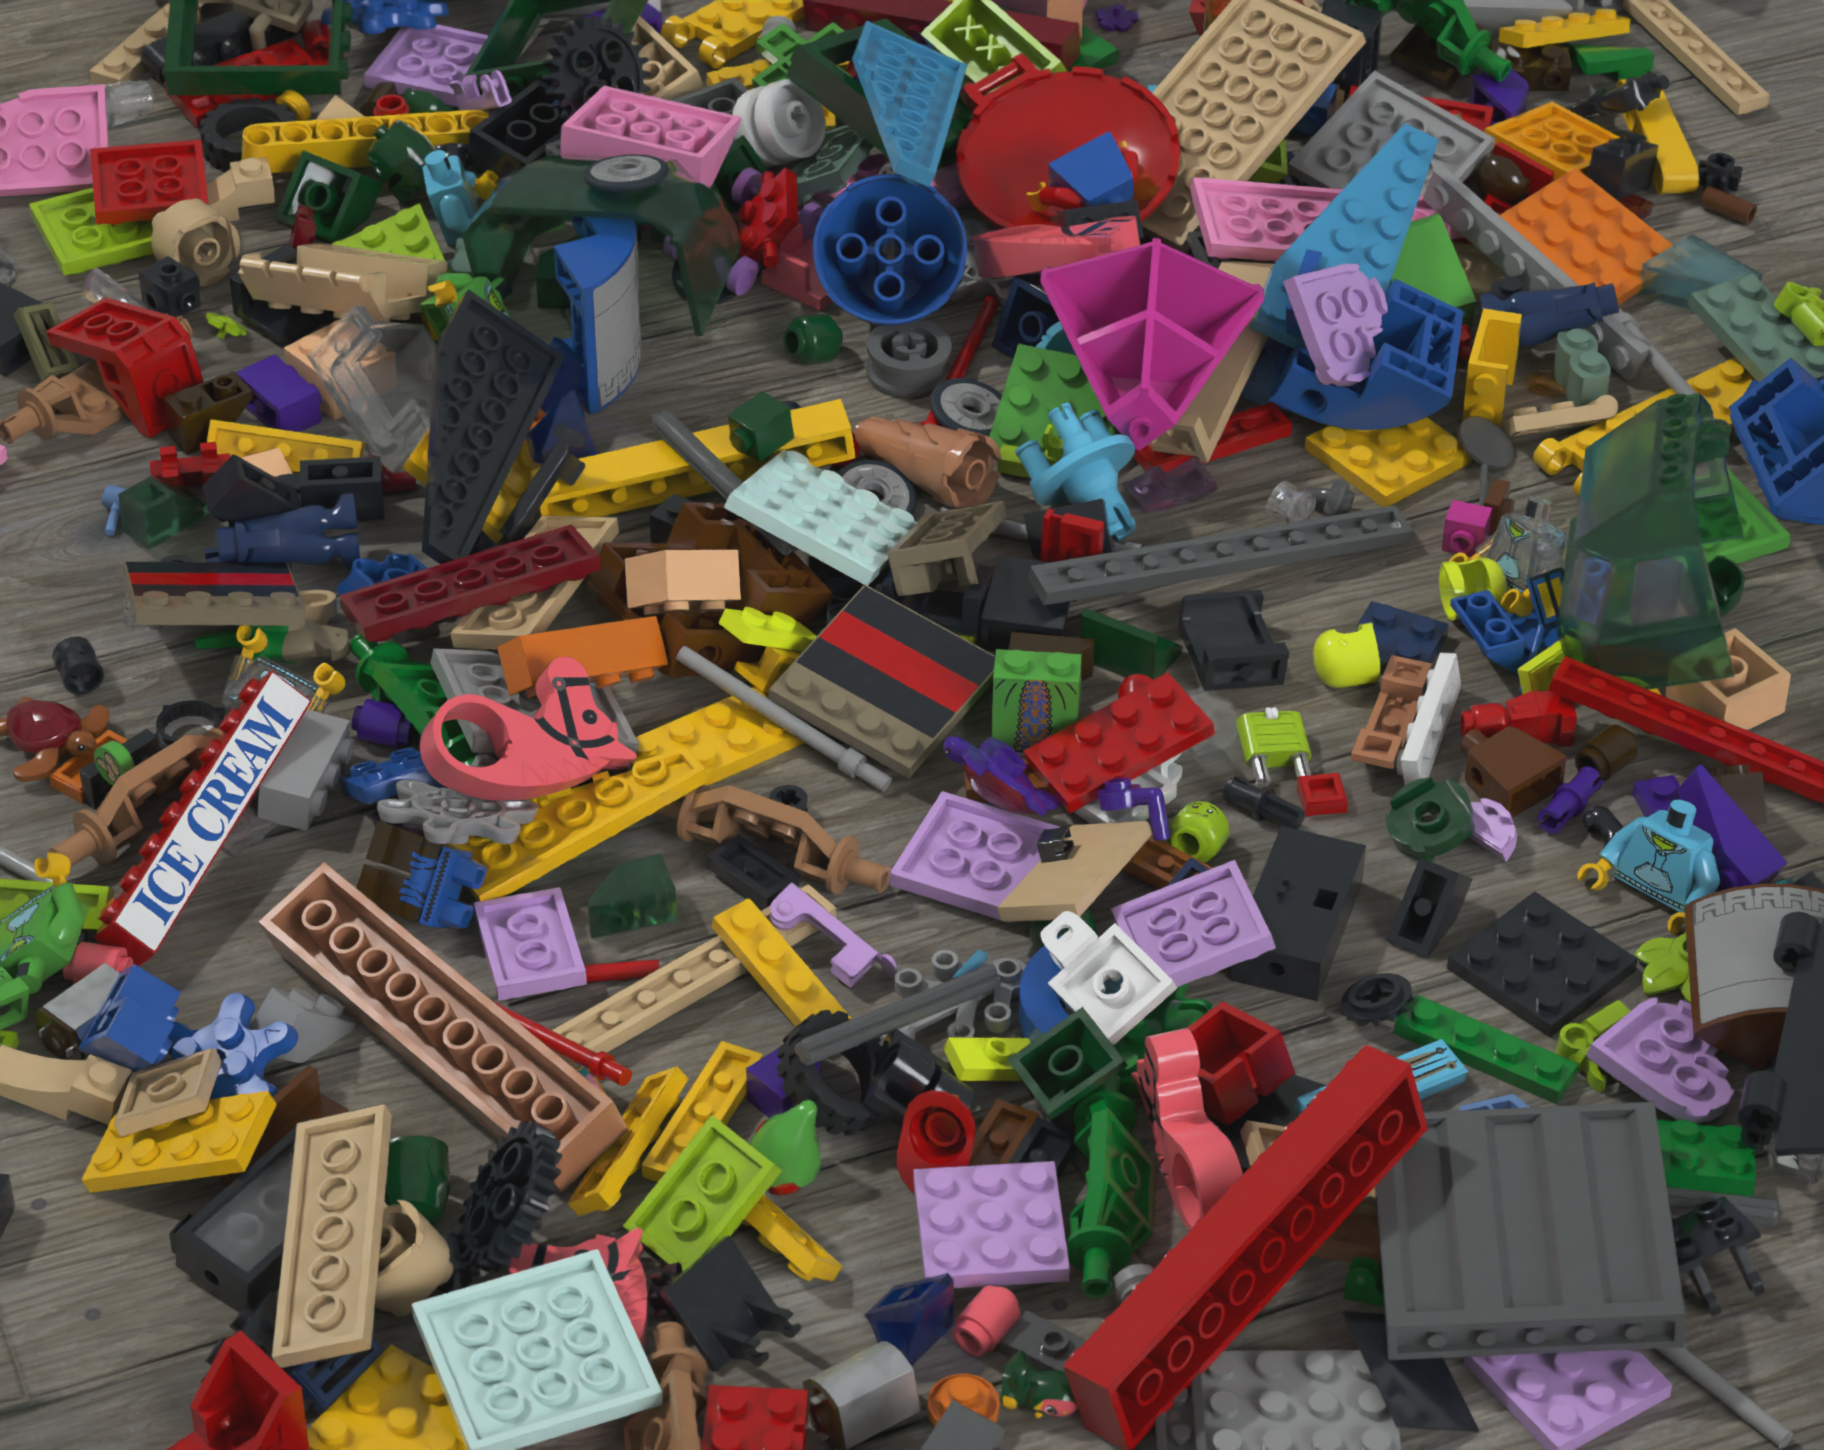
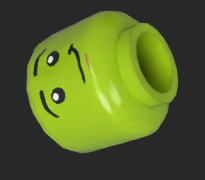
M1196 801L1189 803L1170 821V838L1167 839V843L1201 862L1207 863L1226 845L1230 835L1228 820L1217 806L1209 802Z

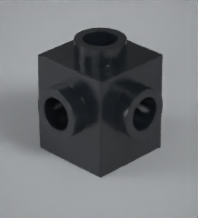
M167 256L138 272L142 303L147 305L150 310L163 314L168 313V315L176 318L184 316L201 306L200 281L197 274L171 257Z

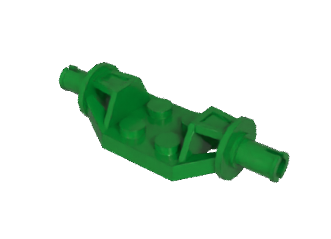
M1346 0L1348 4L1383 11L1382 17L1391 11H1395L1407 23H1415L1437 41L1436 56L1457 67V71L1461 75L1466 76L1477 67L1495 78L1496 81L1501 82L1507 77L1512 68L1511 61L1488 49L1491 33L1484 29L1478 31L1464 0Z
M360 633L357 634L349 645L351 653L360 660L355 673L357 683L365 692L371 693L376 701L397 705L405 714L406 720L414 725L422 736L426 725L440 707L448 701L432 665L410 661L408 652L398 643L386 642L378 644L376 641L366 642ZM457 719L443 722L441 734L445 747L455 759L470 766L475 756L479 753L472 752Z
M1118 1073L1076 1102L1073 1110V1121L1076 1125L1074 1144L1089 1160V1170L1086 1172L1088 1185L1086 1197L1070 1213V1236L1066 1240L1069 1263L1078 1270L1083 1271L1081 1291L1085 1292V1296L1092 1299H1103L1112 1293V1273L1126 1267L1131 1260V1254L1153 1235L1156 1164L1132 1132L1137 1124L1138 1110L1133 1101L1120 1094L1122 1077L1118 1076Z

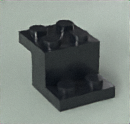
M1324 0L1322 11L1319 13L1363 32L1366 40L1365 44L1332 81L1340 84V90L1344 91V104L1349 98L1351 86L1360 87L1374 70L1378 71L1383 11L1348 4L1346 0Z

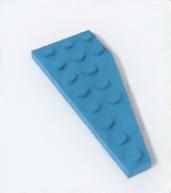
M866 21L852 61L893 171L900 174L902 179L910 184H923L930 187L937 171L967 65Z
M1404 123L1272 266L1264 286V301L1254 314L1250 325L1251 329L1293 349L1297 345L1308 350L1302 336L1288 334L1286 331V306L1289 297L1283 281L1298 275L1306 249L1322 252V269L1342 264L1360 265L1358 270L1363 272L1368 279L1375 277L1386 296L1439 139Z

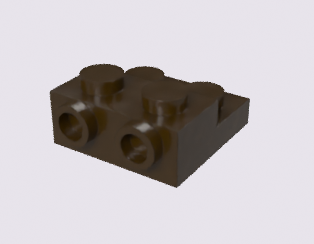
M1416 24L1390 53L1392 64L1446 90H1449L1461 76L1457 71V67L1436 56L1437 41L1426 30ZM1475 24L1478 31L1486 30L1481 25ZM1491 41L1488 47L1490 50H1492Z
M1492 39V51L1512 62V69L1528 83L1529 91H1569L1572 66L1568 47H1564L1563 42L1521 48L1501 43L1499 39Z

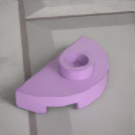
M1481 798V802H1471L1474 811L1473 822L1475 831L1469 838L1507 862L1515 850L1518 836L1511 814L1500 803L1487 798Z

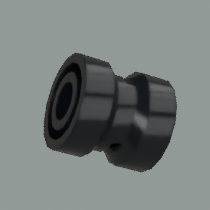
M80 636L69 637L62 640L54 648L52 654L54 665L60 673L64 687L70 693L76 695L87 694L100 686L104 678V671L99 660L96 658L92 644L86 638Z

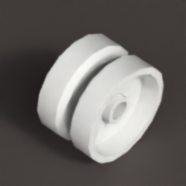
M790 79L780 80L768 86L746 91L738 98L733 109V115L742 117L735 140L744 135L766 168L812 156L820 149L825 137L826 120L822 105Z

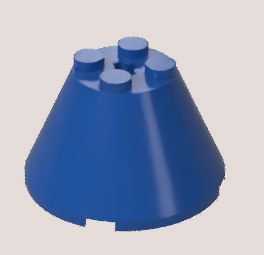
M883 174L864 178L849 185L831 204L827 205L815 230L813 259L822 287L833 302L842 310L859 320L872 324L886 326L903 325L918 321L934 313L955 292L966 266L967 239L959 214L954 206L952 207L937 192V189L931 185L928 187L923 184H910L903 180L900 175Z

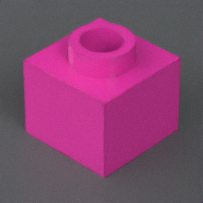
M1452 500L1445 518L1442 550L1452 553H1464L1471 557L1483 550L1489 539L1492 508Z

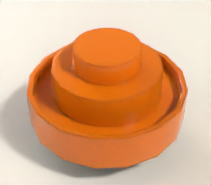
M968 1373L952 1374L940 1379L930 1390L927 1398L928 1420L933 1428H935L952 1400L957 1401L994 1423L998 1421L1000 1414L998 1392L990 1382L980 1376Z

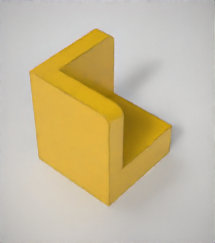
M766 647L758 664L737 661L734 670L762 692L769 693L770 687L801 654L794 650Z

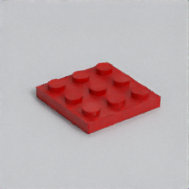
M201 139L90 149L96 224L118 225L123 222L144 220L152 222L156 214L166 211L170 206L183 200L197 198L209 205Z

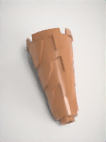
M871 417L859 422L853 432L861 453L873 460L882 461L894 466L912 482L913 486L933 495L932 499L952 509L985 504L996 487L1000 472L992 469L993 459L1001 462V454L997 442L991 437L960 428L956 431L929 423L920 425L902 419L892 421L878 417Z

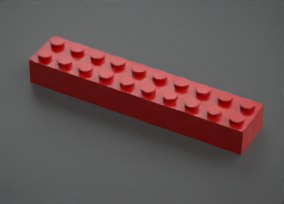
M1365 1045L1353 1059L1346 1062L1339 1074L1322 1091L1315 1095L1313 1101L1305 1110L1285 1127L1283 1133L1272 1145L1255 1159L1253 1165L1239 1180L1225 1191L1222 1198L1206 1215L1196 1221L1189 1233L1173 1249L1165 1254L1163 1260L1156 1268L1134 1287L1132 1293L1122 1304L1103 1320L1100 1327L1089 1339L1071 1354L1063 1368L1084 1426L1088 1431L1124 1450H1133L1156 1425L1155 1419L1164 1410L1165 1414L1174 1405L1173 1400L1184 1388L1188 1390L1192 1386V1379L1200 1371L1201 1374L1205 1372L1428 1130L1411 1064L1369 1045Z

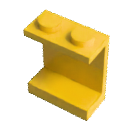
M1483 308L1468 362L1462 422L1468 417L1475 416L1488 419L1500 428L1502 427L1506 384L1513 385L1515 378L1522 314Z

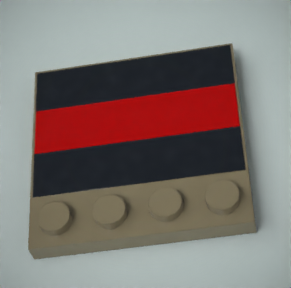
M123 562V580L135 625L305 626L306 609L288 563Z
M864 584L770 687L769 700L909 779L993 683L995 655Z

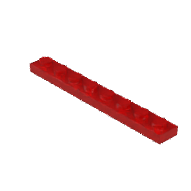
M1567 656L1564 657L1551 680L1548 691L1562 696L1567 701L1577 702L1601 712L1606 717L1618 719L1638 727L1647 734L1657 735L1681 745L1686 750L1696 751L1720 761L1725 766L1748 765L1749 773L1763 772V781L1779 785L1800 794L1808 800L1824 804V761Z

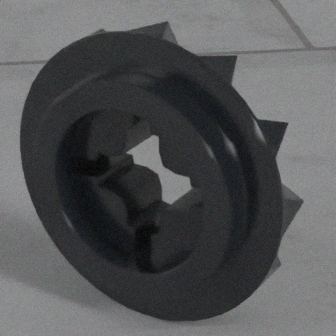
M1382 973L1367 976L1350 986L1342 997L1341 1006L1347 1020L1355 1021L1359 1027L1365 1026L1370 1022L1377 1027L1385 1020L1394 1022L1396 1014L1408 1012V1004L1414 1000L1410 982L1406 978L1397 974Z

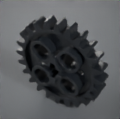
M599 15L575 19L574 23L562 26L564 33L554 34L553 38L557 45L546 48L553 58L543 61V65L551 69V74L542 76V80L552 84V87L546 90L545 94L555 95L556 100L551 105V108L563 109L560 115L561 121L568 120L587 102V94L590 99L603 86L616 88L617 84L618 89L639 94L651 91V88L643 83V78H648L652 74L651 72L644 71L642 65L646 64L649 58H640L638 55L643 44L633 45L631 42L635 33H623L624 24H612L611 17L600 19ZM605 48L608 53V58L605 55ZM576 58L579 63V68H577L576 66Z
M521 1121L518 1128L510 1127L507 1138L499 1137L496 1151L491 1149L488 1151V1162L484 1166L479 1165V1174L476 1181L471 1182L469 1186L473 1191L471 1197L463 1202V1206L467 1207V1211L458 1222L464 1225L458 1234L459 1239L462 1241L460 1248L464 1254L463 1261L487 1273L490 1271L498 1273L501 1266L509 1267L512 1257L517 1259L520 1257L523 1243L526 1245L531 1244V1232L535 1228H541L543 1213L548 1212L551 1208L547 1203L548 1198L557 1191V1188L552 1186L553 1181L561 1174V1170L556 1168V1165L562 1158V1154L557 1152L561 1142L555 1139L556 1133L532 1121H529L528 1124Z

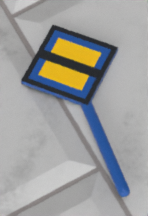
M1562 567L1526 579L1539 622L1527 662L1538 655L1545 628L1577 617Z

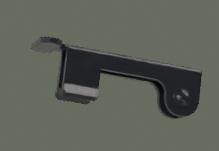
M565 423L558 424L555 427V436L560 441L558 444H555L498 531L513 542L524 539L535 525L534 516L557 480L560 478L572 486L586 467L585 463L567 451L569 445L573 448L581 447L585 442L584 435Z

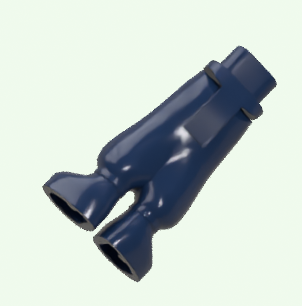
M1595 282L1588 285L1551 290L1521 291L1512 294L1505 300L1499 299L1494 293L1490 292L1480 295L1482 312L1484 308L1522 314L1519 345L1523 347H1533L1557 337L1558 332L1583 329L1596 324V319L1598 322H1603L1604 316L1620 313L1613 283L1596 287Z
M353 493L342 494L337 500L335 507L331 509L314 504L283 513L243 520L242 523L241 521H234L235 526L216 528L220 560L238 559L239 563H244L246 559V563L322 565L331 558L337 557L340 558L347 569L351 570L353 562L356 559H360L358 533H347L330 537L324 535L326 530L357 529Z

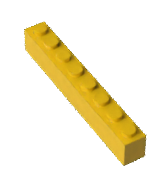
M841 399L790 410L794 439L761 462L756 461L745 453L738 452L732 446L729 438V425L693 433L742 482H745L782 450L795 451L804 455L809 460V463L815 467L856 458L852 429ZM663 439L580 458L579 460L585 463L586 467L575 484L570 486L559 478L540 506L539 512L540 516L603 517L663 503L673 493L685 498L716 491V489ZM540 468L530 470L532 479Z

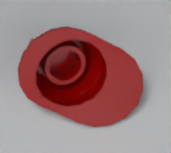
M930 1090L919 1094L907 1107L897 1150V1169L901 1180L913 1193H915L913 1183L914 1169L969 1166L976 1133L975 1119L970 1109L959 1099L958 1095L949 1094L945 1091Z

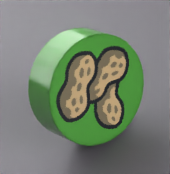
M109 741L98 747L94 752V760L99 773L111 785H114L119 776L135 767L128 750L116 741Z

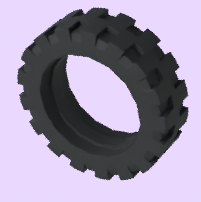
M255 97L243 101L242 98L232 100L233 103L218 105L215 111L210 110L207 112L206 119H202L200 123V137L204 159L206 162L210 161V165L213 168H222L224 173L230 170L231 162L242 161V144L229 142L224 138L232 133L242 131L253 124L296 121L293 111L289 112L286 105H277L274 100L260 101V98Z
M823 1010L816 1015L812 1014L783 1038L784 1044L779 1047L777 1057L781 1059L777 1065L778 1077H783L784 1084L782 1089L786 1097L791 1096L795 1102L792 1105L793 1107H796L805 1100H811L816 1104V1128L823 1126L826 1128L827 1133L838 1135L840 1132H844L845 1136H850L859 1130L863 1131L882 1116L864 1104L882 1048L879 1043L881 1039L878 1037L840 1052L849 1060L857 1072L861 1085V1101L851 1102L839 1097L823 1082L817 1073L815 1063L804 1065L800 1063L799 1055L795 1053V1045L804 1038L851 1020L848 1018V1013L837 1011L831 1014L830 1010Z

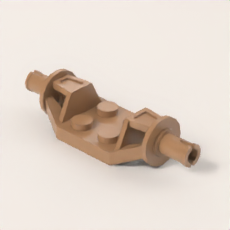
M182 316L176 317L189 333L190 338H192L193 331L190 323L185 318L182 319ZM93 359L60 379L52 375L34 389L25 388L21 390L17 395L19 411L0 420V437L4 442L7 441V444H12L16 439L30 431H33L43 439L53 437L57 431L95 435L127 415L105 388L96 359ZM53 411H58L61 414L55 415Z
M213 727L206 731L203 736L185 735L119 776L95 814L87 809H82L75 813L73 816V826L76 833L60 844L51 847L48 852L67 856L71 862V867L89 855L105 865L114 861L117 851L135 841L143 829L136 812L146 804L144 799L153 793H156L158 797L167 794L179 784L178 779L184 782L193 770L199 771L203 765V762L199 760V756L214 738L216 740L220 738L223 731ZM108 825L112 829H114L118 833V835L112 838L111 833L107 829Z
M702 785L689 792L687 796H682L655 812L678 820L677 835L680 840L691 842L696 838L719 847L736 836L742 826H745L744 830L762 839L768 840L770 834L783 838L784 845L797 851L794 864L796 871L804 878L825 884L827 891L835 895L842 893L849 882L882 893L890 880L891 868L889 866H883L858 857L859 841L857 838L847 835L837 844L808 812L731 785L710 790L709 786ZM713 825V829H709L703 826ZM824 855L830 860L827 871L817 867Z
M677 1322L661 1323L657 1326V1330L654 1329L653 1331L656 1352L649 1355L647 1359L662 1390L663 1405L630 1415L623 1427L625 1450H700L701 1448L696 1417L707 1405L708 1393L705 1385V1380L708 1376L707 1363L700 1353L685 1348L684 1328Z

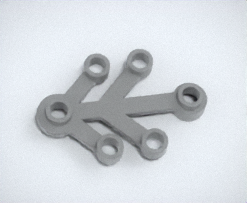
M940 950L932 956L931 971L936 978L949 980L953 978V975L966 962L958 961V956L950 950ZM1014 958L994 960L989 965L994 966L997 969V975L1001 977V985L989 993L898 1030L915 1041L916 1032L957 1012L955 1022L951 1023L947 1028V1039L974 1038L973 1025L979 1000L991 994H994L993 1003L987 1005L984 1009V1026L987 1030L994 1033L1008 1030L1011 1026V1000L1019 996L1020 981L1026 964ZM982 964L979 968H982V967L987 966V965H986V964ZM904 968L895 975V992L900 997L907 998L944 982L924 980L919 971L912 968ZM889 1033L880 1036L881 1041L879 1043L881 1046L883 1045L885 1036Z

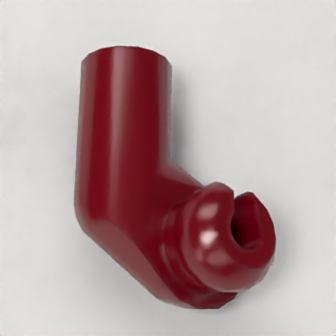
M369 455V456H366V457H378V456ZM381 463L384 495L417 490L416 478L407 471L392 473Z

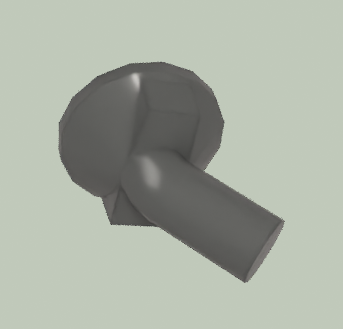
M1334 480L1331 489L1304 488L1301 492V499L1304 503L1325 504L1323 513L1327 516L1350 512L1355 492L1349 491L1350 482Z

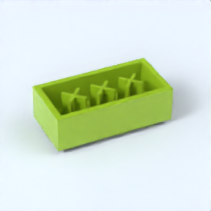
M955 0L920 33L932 50L967 65L963 79L968 83L974 84L1010 64L1011 58L1020 53H1023L1039 71L1050 69L1051 73L1068 72L1055 55L992 0Z

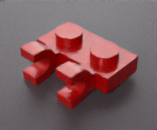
M216 442L200 443L201 456L177 458L176 446L159 447L161 460L149 461L153 489L161 488L165 492H176L183 490L186 485L201 484L203 486L230 458V453L218 454Z

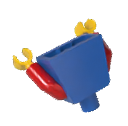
M1108 131L1048 163L1049 186L1041 182L1037 186L1039 191L1034 193L1028 192L1026 196L1032 209L1037 212L1046 210L1050 206L1067 210L1130 201L1134 197V184L1139 178L1138 154L1134 150L1127 148L1125 141L1121 142L1120 147H1118L1112 134Z

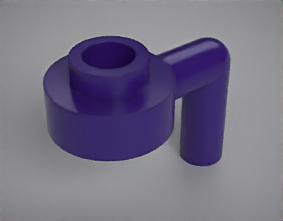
M1129 777L1105 781V788L1097 792L1100 810L1112 811L1138 805H1148L1153 840L1159 841L1170 838L1164 794L1161 789L1156 787L1141 788L1139 784H1131Z

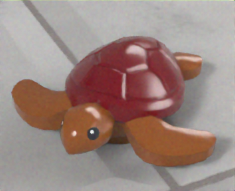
M30 697L21 698L16 705L10 707L7 712V718L0 717V736L9 735L12 743L17 748L25 752L36 753V756L28 762L15 767L13 770L14 777L23 782L45 779L57 770L59 759L65 757L68 753L75 756L94 755L97 749L95 739L108 729L109 710L105 706L97 704L93 706L85 718L81 719L75 711L60 703L44 700L38 701Z

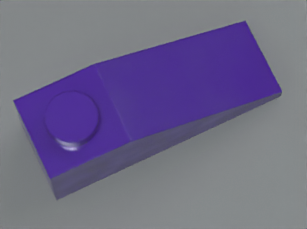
M1703 765L1697 766L1677 791L1680 800L1687 801L1696 807L1692 825L1709 833L1713 839L1712 854L1715 857L1720 877L1717 889L1722 891L1740 886L1769 884L1787 864L1786 860Z

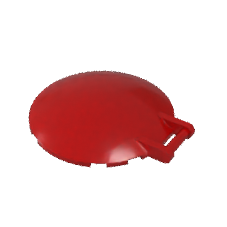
M1020 53L1011 58L1010 64L974 84L969 82L960 88V96L972 111L973 118L966 129H962L958 141L957 171L963 192L974 209L998 229L1037 224L1065 227L1062 214L1064 209L1050 206L1043 211H1034L1026 193L1039 191L1037 186L1041 182L1049 186L1048 163L1108 131L1112 134L1118 147H1120L1121 142L1125 141L1127 148L1134 150L1138 154L1139 178L1134 184V197L1130 201H1138L1141 222L1163 203L1176 181L1180 167L1181 152L1179 134L1174 119L1164 104L1151 91L1130 78L1124 76L1120 80L1104 75L1103 69L1073 66V71L1051 73L1050 69L1039 71L1023 53Z

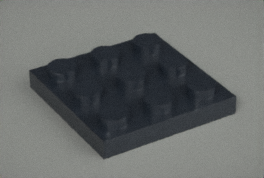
M1534 891L1449 955L1447 969L1551 1038L1565 1025L1569 1024L1636 971L1638 958Z

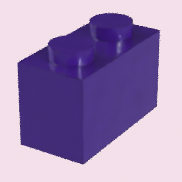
M275 354L235 372L252 390L253 398L245 409L267 428L302 432L322 422L320 411L322 397L318 388L312 383L309 384L297 373L293 366L287 365Z

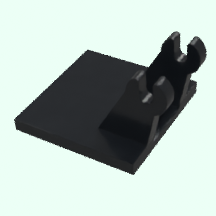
M1725 1196L1706 1199L1697 1204L1694 1210L1680 1217L1671 1218L1679 1275L1689 1274L1707 1312L1710 1311L1712 1317L1721 1313V1307L1709 1285L1700 1261L1727 1248L1736 1262L1750 1291L1753 1290L1755 1296L1764 1293L1763 1284L1744 1246L1761 1237L1759 1229Z
M730 1235L724 1236L659 1292L700 1354L706 1360L712 1372L718 1371L730 1359L746 1360L754 1366H762L769 1359V1354L767 1352L759 1353L755 1349L761 1344L757 1338H754L760 1331L781 1332L788 1338H793L801 1331L799 1323L790 1324L788 1322L793 1313L788 1309L776 1306Z

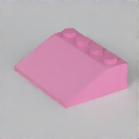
M603 86L562 125L559 167L571 169L575 174L583 175L587 167L605 158L631 154L654 156L666 162L669 167V173L660 183L644 188V190L652 192L666 191L674 193L677 197L685 200L699 199L712 186L741 125L742 117Z

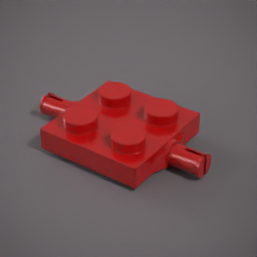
M784 168L777 176L773 172H764L760 178V193L751 201H746L738 213L740 258L747 256L757 263L763 259V264L768 268H774L777 266L776 264H779L778 251L780 244L799 224L797 174L787 168Z

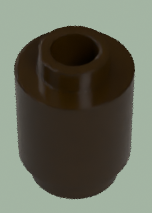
M1615 724L1609 725L1579 748V753L1575 757V766L1578 771L1585 766L1596 769L1600 773V777L1593 783L1598 779L1606 781L1636 759L1638 754L1636 739L1628 729Z

